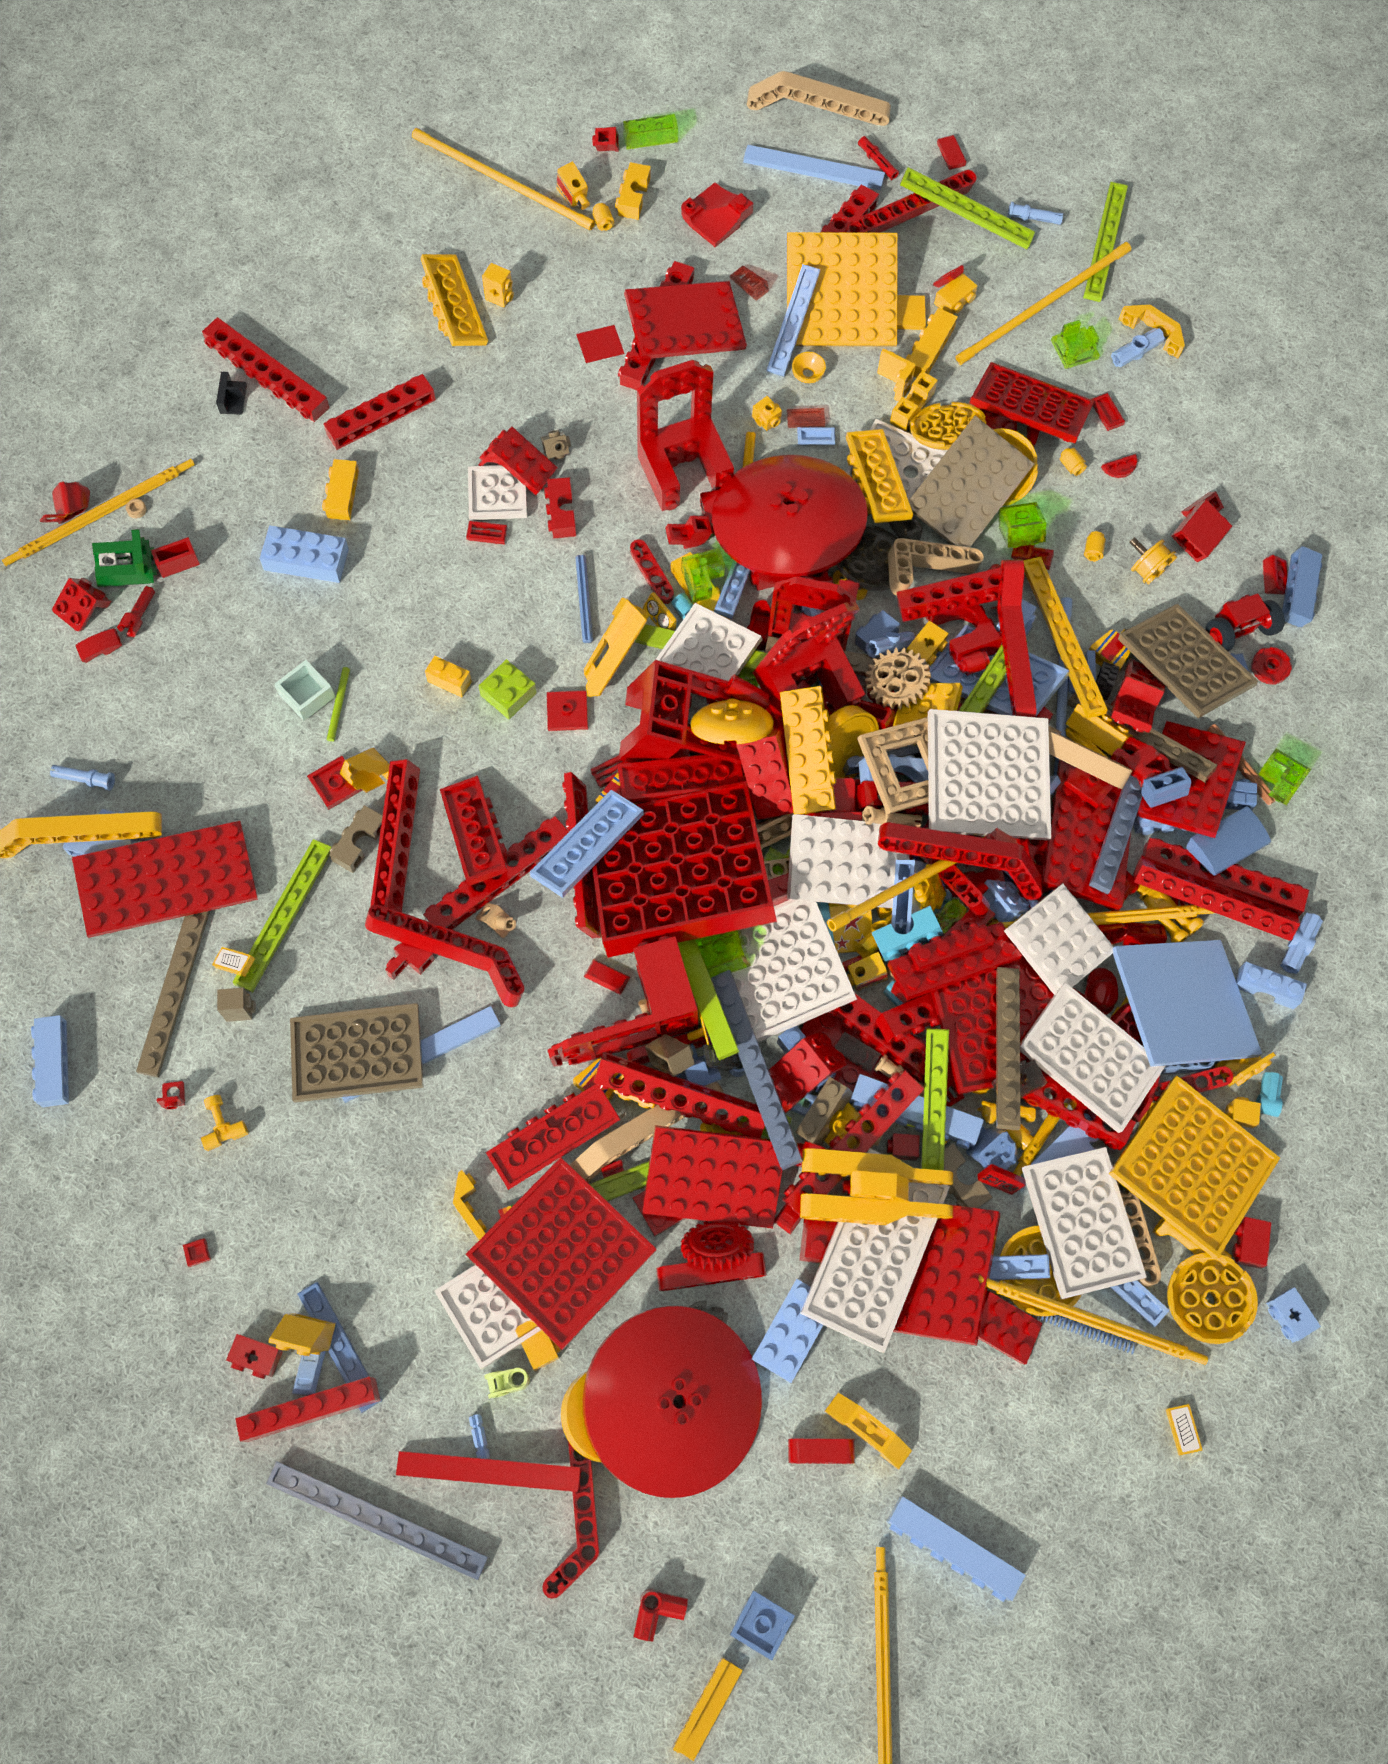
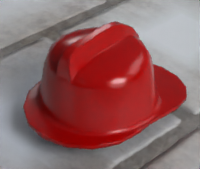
M1097 968L1088 976L1084 998L1104 1015H1108L1118 1000L1117 979L1108 969Z

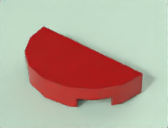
M1133 454L1102 464L1101 468L1111 477L1125 478L1136 469L1137 455Z

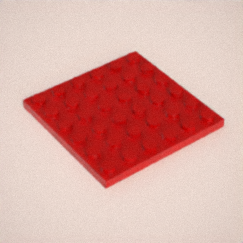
M1023 955L1021 960L1002 966V968L1019 969L1020 1043L1054 996ZM997 969L931 992L940 1028L949 1029L948 1058L958 1094L996 1088ZM1020 1052V1083L1051 1077Z
M560 1157L465 1255L563 1351L657 1249Z

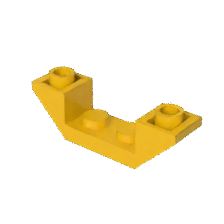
M1150 304L1123 307L1119 320L1124 325L1134 329L1142 320L1150 327L1160 328L1163 335L1168 337L1163 349L1169 355L1176 358L1181 356L1185 344L1181 326L1178 322Z
M463 1170L458 1172L453 1205L477 1239L480 1240L486 1234L484 1231L487 1230V1227L481 1219L476 1221L472 1213L475 1211L469 1202L463 1203L466 1198L476 1192L474 1187L476 1181L470 1173L465 1175Z
M839 1392L825 1410L828 1415L842 1426L846 1425L881 1453L880 1456L898 1470L912 1452L893 1431L860 1405Z

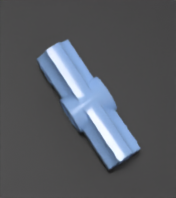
M1154 328L1144 335H1137L1132 339V342L1114 351L1111 355L1114 365L1122 367L1133 360H1139L1146 352L1162 344L1165 340L1162 330Z
M886 632L883 637L866 643L865 650L869 657L872 658L880 657V653L887 655V650L894 653L895 648L898 649V652L902 651L903 648L906 650L915 639L914 632Z
M1306 913L1293 939L1287 945L1289 948L1280 964L1283 970L1295 974L1299 972L1306 956L1309 955L1316 943L1315 937L1323 922L1320 916L1314 913Z

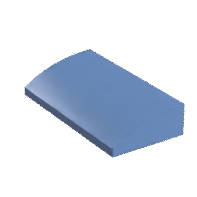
M1246 806L1221 820L1215 838L1197 834L1191 837L1186 849L1215 876L1269 845L1271 839L1258 817Z

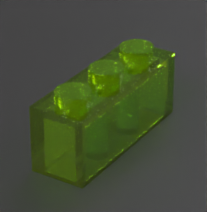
M675 114L623 121V137L626 150L677 143L678 124Z

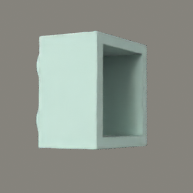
M307 660L303 661L274 684L278 694L303 721L335 698L332 687Z

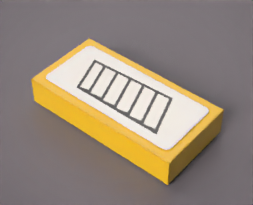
M222 947L212 965L217 969L245 977L255 958L249 954Z
M1190 1405L1166 1409L1178 1455L1202 1451Z

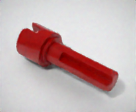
M144 587L132 610L123 615L117 626L120 632L125 627L128 628L126 633L128 637H135L143 623L141 617L155 594L152 587Z

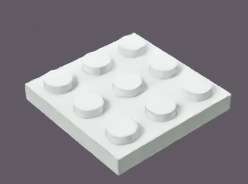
M501 465L468 467L469 520L527 518L526 486Z

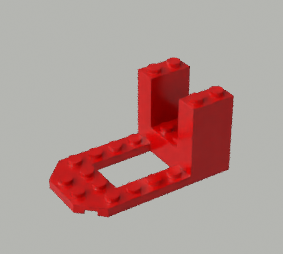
M696 360L686 361L655 371L650 376L651 381L646 386L642 384L637 389L638 459L662 511L673 510L680 506V483L673 470V467H676L678 464L692 462L699 458L713 490L720 489L734 475V466L711 419L714 372L710 365L705 364L702 366ZM692 391L691 418L658 429V402Z
M780 577L779 582H776L774 585L768 636L780 638L791 629L795 632L802 628L800 623L812 617L804 613H794L795 605L827 611L843 603L851 604L856 602L859 583L840 579L838 585L830 581L813 580L810 577ZM852 621L849 622L848 627L843 629V633L837 636L844 651H846ZM806 637V638H804V639H802V640H800V641H801V642H805V641H807L808 639H807V637Z
M856 602L838 605L800 623L802 628L793 632L791 629L785 632L753 671L760 688L770 694L771 702L769 706L779 726L784 727L780 692L798 690L796 682L802 676L808 678L817 673L835 711L845 706H856L861 703L860 699L865 695V692L837 639V636L843 633V629L849 626V622L855 619V615L860 610ZM807 637L808 640L801 643L800 640Z
M655 660L627 687L625 705L640 709L641 716L640 724L621 741L619 760L634 763L669 759L681 748L742 764L736 745L737 740H724V744L705 741L697 737L692 732L691 727L687 726L691 693L717 701L736 699L724 692L728 681ZM768 706L766 711L773 718V729L780 727L770 706Z
M663 936L658 938L656 942H642L633 948L638 976L650 1015L642 1013L635 1016L634 1020L626 1021V1019L614 1022L613 1026L605 1028L602 1025L593 1028L592 1032L589 1033L577 1032L572 1034L571 1038L554 1044L548 1049L553 1067L563 1065L562 1062L567 1061L569 1065H577L601 1058L603 1052L615 1054L649 1044L664 1034L674 1037L698 1029V1010L675 936Z

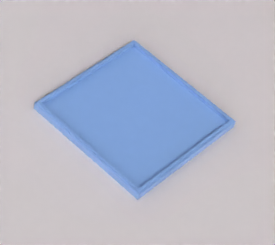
M1221 940L1115 946L1113 948V956L1151 1067L1255 1058L1262 1055Z

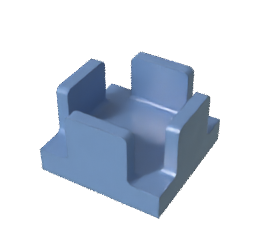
M690 1044L695 1064L676 1075V1077L702 1086L721 1080L720 1072L716 1067L712 1052L708 1046H702L705 1055L698 1057L695 1046Z
M753 1590L737 1617L730 1635L772 1661L795 1616Z

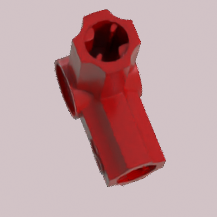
M654 1589L645 1590L640 1597V1606L633 1637L653 1642L659 1615L684 1621L688 1598L657 1592ZM650 1595H654L658 1599L656 1606L653 1608L645 1606V1599Z

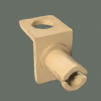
M487 903L475 918L477 921L487 923L501 938H505L516 927V921L495 904Z

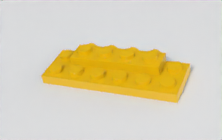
M422 254L420 260L426 273L422 279V284L424 288L428 289V301L434 305L433 315L439 319V331H443L444 336H449L452 346H486L488 338L457 255Z
M884 430L847 432L846 440L850 449V454L847 455L848 466L853 467L852 478L857 480V484L863 492L868 514H872L874 523L912 520L913 512Z
M817 686L780 692L794 815L836 810L833 786L836 783V774L831 769V763H834L833 751H829V743L832 742L831 732L827 730L826 722H829V713L827 709H824L822 687Z

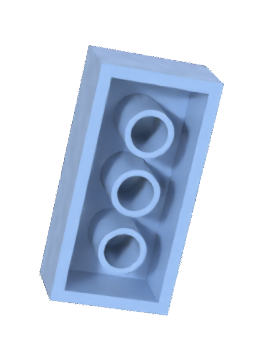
M269 525L260 561L265 571L340 583L349 548L346 538Z
M798 1279L794 1282L752 1358L754 1362L789 1383H792L823 1327V1324L800 1314L811 1287Z

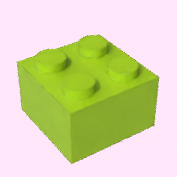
M507 659L478 685L480 696L509 720L537 694L535 683Z

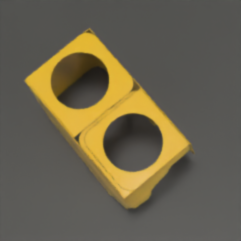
M373 747L346 759L340 775L356 790L363 789L367 793L385 784L380 775H383L388 780L390 764Z

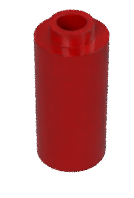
M735 674L731 676L724 690L725 693L740 701L757 704L765 710L771 702L769 693Z

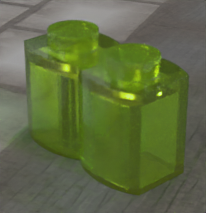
M957 899L949 901L943 907L942 912L935 915L943 935L962 919L967 909Z

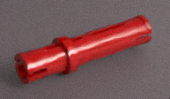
M866 136L860 138L858 145L867 153V157L872 159L890 180L897 178L899 171L879 151V147L873 145Z

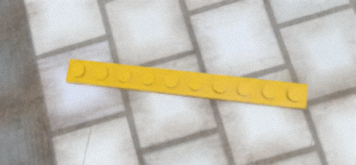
M1037 557L1024 560L1025 575L1064 666L1069 670L1070 680L1086 717L1091 718L1107 714L1108 709L1042 558Z

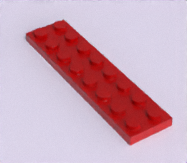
M572 772L564 773V781L562 782V787L566 794L564 807L568 815L566 827L569 832L589 813L586 785ZM591 868L573 887L575 889L573 903L577 911V916H575L577 928L593 939L601 938L593 868Z

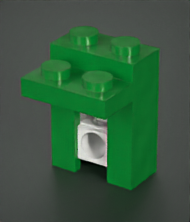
M139 529L131 530L132 541L92 543L97 587L154 583L153 576H157L156 564H152L151 560L154 559L151 552L154 547H150L149 539L145 540V537H140Z

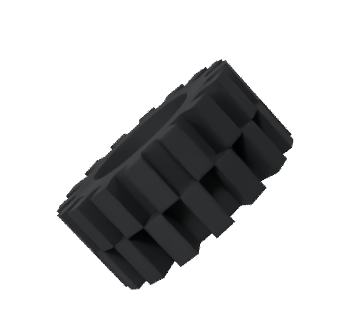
M1103 662L1096 679V684L1104 700H1108L1119 672V666Z

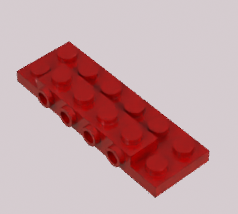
M709 755L617 764L621 796L632 803H652L655 800L744 781L741 764Z
M478 775L441 788L440 793L468 886L507 873L508 869L504 855L508 853L504 842L500 843L499 841L503 837L500 828H495L494 824L498 823L495 813L490 812L493 804L490 797H485Z
M1002 921L990 926L973 923L965 931L953 930L948 934V937L941 939L940 936H936L925 945L916 943L910 948L908 955L889 961L887 966L908 1001L1019 961L1022 954L1004 932L1006 928Z
M594 1084L577 1096L573 1092L563 1099L564 1104L558 1108L555 1104L544 1110L545 1116L538 1119L536 1115L525 1122L527 1127L521 1131L517 1127L507 1134L508 1139L485 1152L508 1190L621 1120L602 1088Z

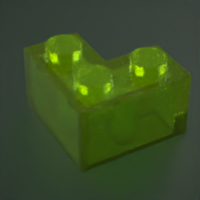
M719 548L681 558V571L693 603L712 598V584L710 580L724 576L725 563Z
M1276 748L1258 775L1275 785L1269 795L1287 806L1311 769Z

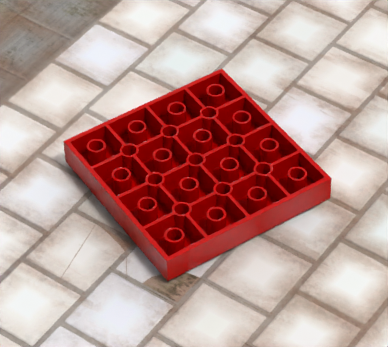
M747 781L655 800L652 803L637 804L636 806L643 809L644 815L592 867L602 943L608 958L633 953V948L637 947L639 943L646 941L653 943L658 941V938L667 935L670 937L675 936L677 943L777 922Z

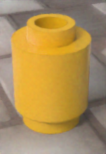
M605 203L596 204L592 213L599 230L607 231L614 225L611 211Z
M1068 447L1062 451L1060 461L1070 474L1078 476L1087 468L1086 461L1075 448L1070 449Z
M1093 531L1086 538L1084 556L1089 561L1095 562L1103 558L1106 539L1101 532Z
M1020 1124L1019 1130L1004 1129L1016 1143L1017 1149L1021 1148L1023 1151L1034 1138L1030 1134L1031 1131L1022 1124Z

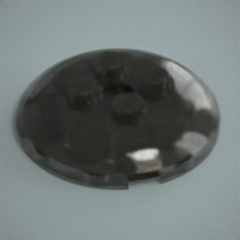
M874 526V528L866 527L857 547L849 556L836 564L839 572L846 580L859 583V588L869 591H885L890 589L888 553L898 538L883 528Z

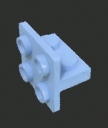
M986 880L985 884L989 889L983 895L989 901L990 909L996 914L995 918L999 922L1015 921L1021 914H1025L1031 909L1029 902L1018 894L1017 887L1013 883Z

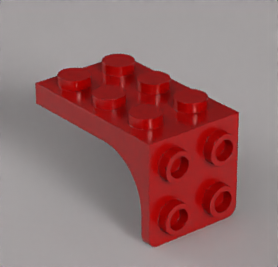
M512 426L507 431L503 429L489 444L488 449L479 457L481 462L478 464V466H483L487 462H494L503 466L535 495L540 492L547 479L558 468Z
M822 1032L803 1038L769 1069L785 1114L825 1079L847 1065L844 1055L835 1049L831 1044V1039Z
M987 1291L978 1339L1015 1361L1027 1365L1043 1323L992 1292Z

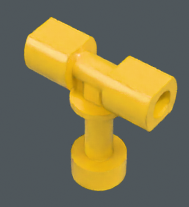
M213 1095L204 1100L206 1110L212 1111L217 1125L213 1128V1133L201 1137L206 1151L222 1146V1142L230 1138L237 1140L249 1135L244 1121H239L232 1125L230 1122L224 1121L220 1106L223 1105L221 1095Z

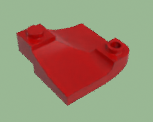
M714 182L696 198L692 199L689 197L681 205V214L685 222L711 245L717 247L738 230L740 223L753 213L754 203L742 193L739 195L731 193Z

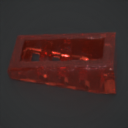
M743 265L730 275V279L756 301L769 291L767 280Z

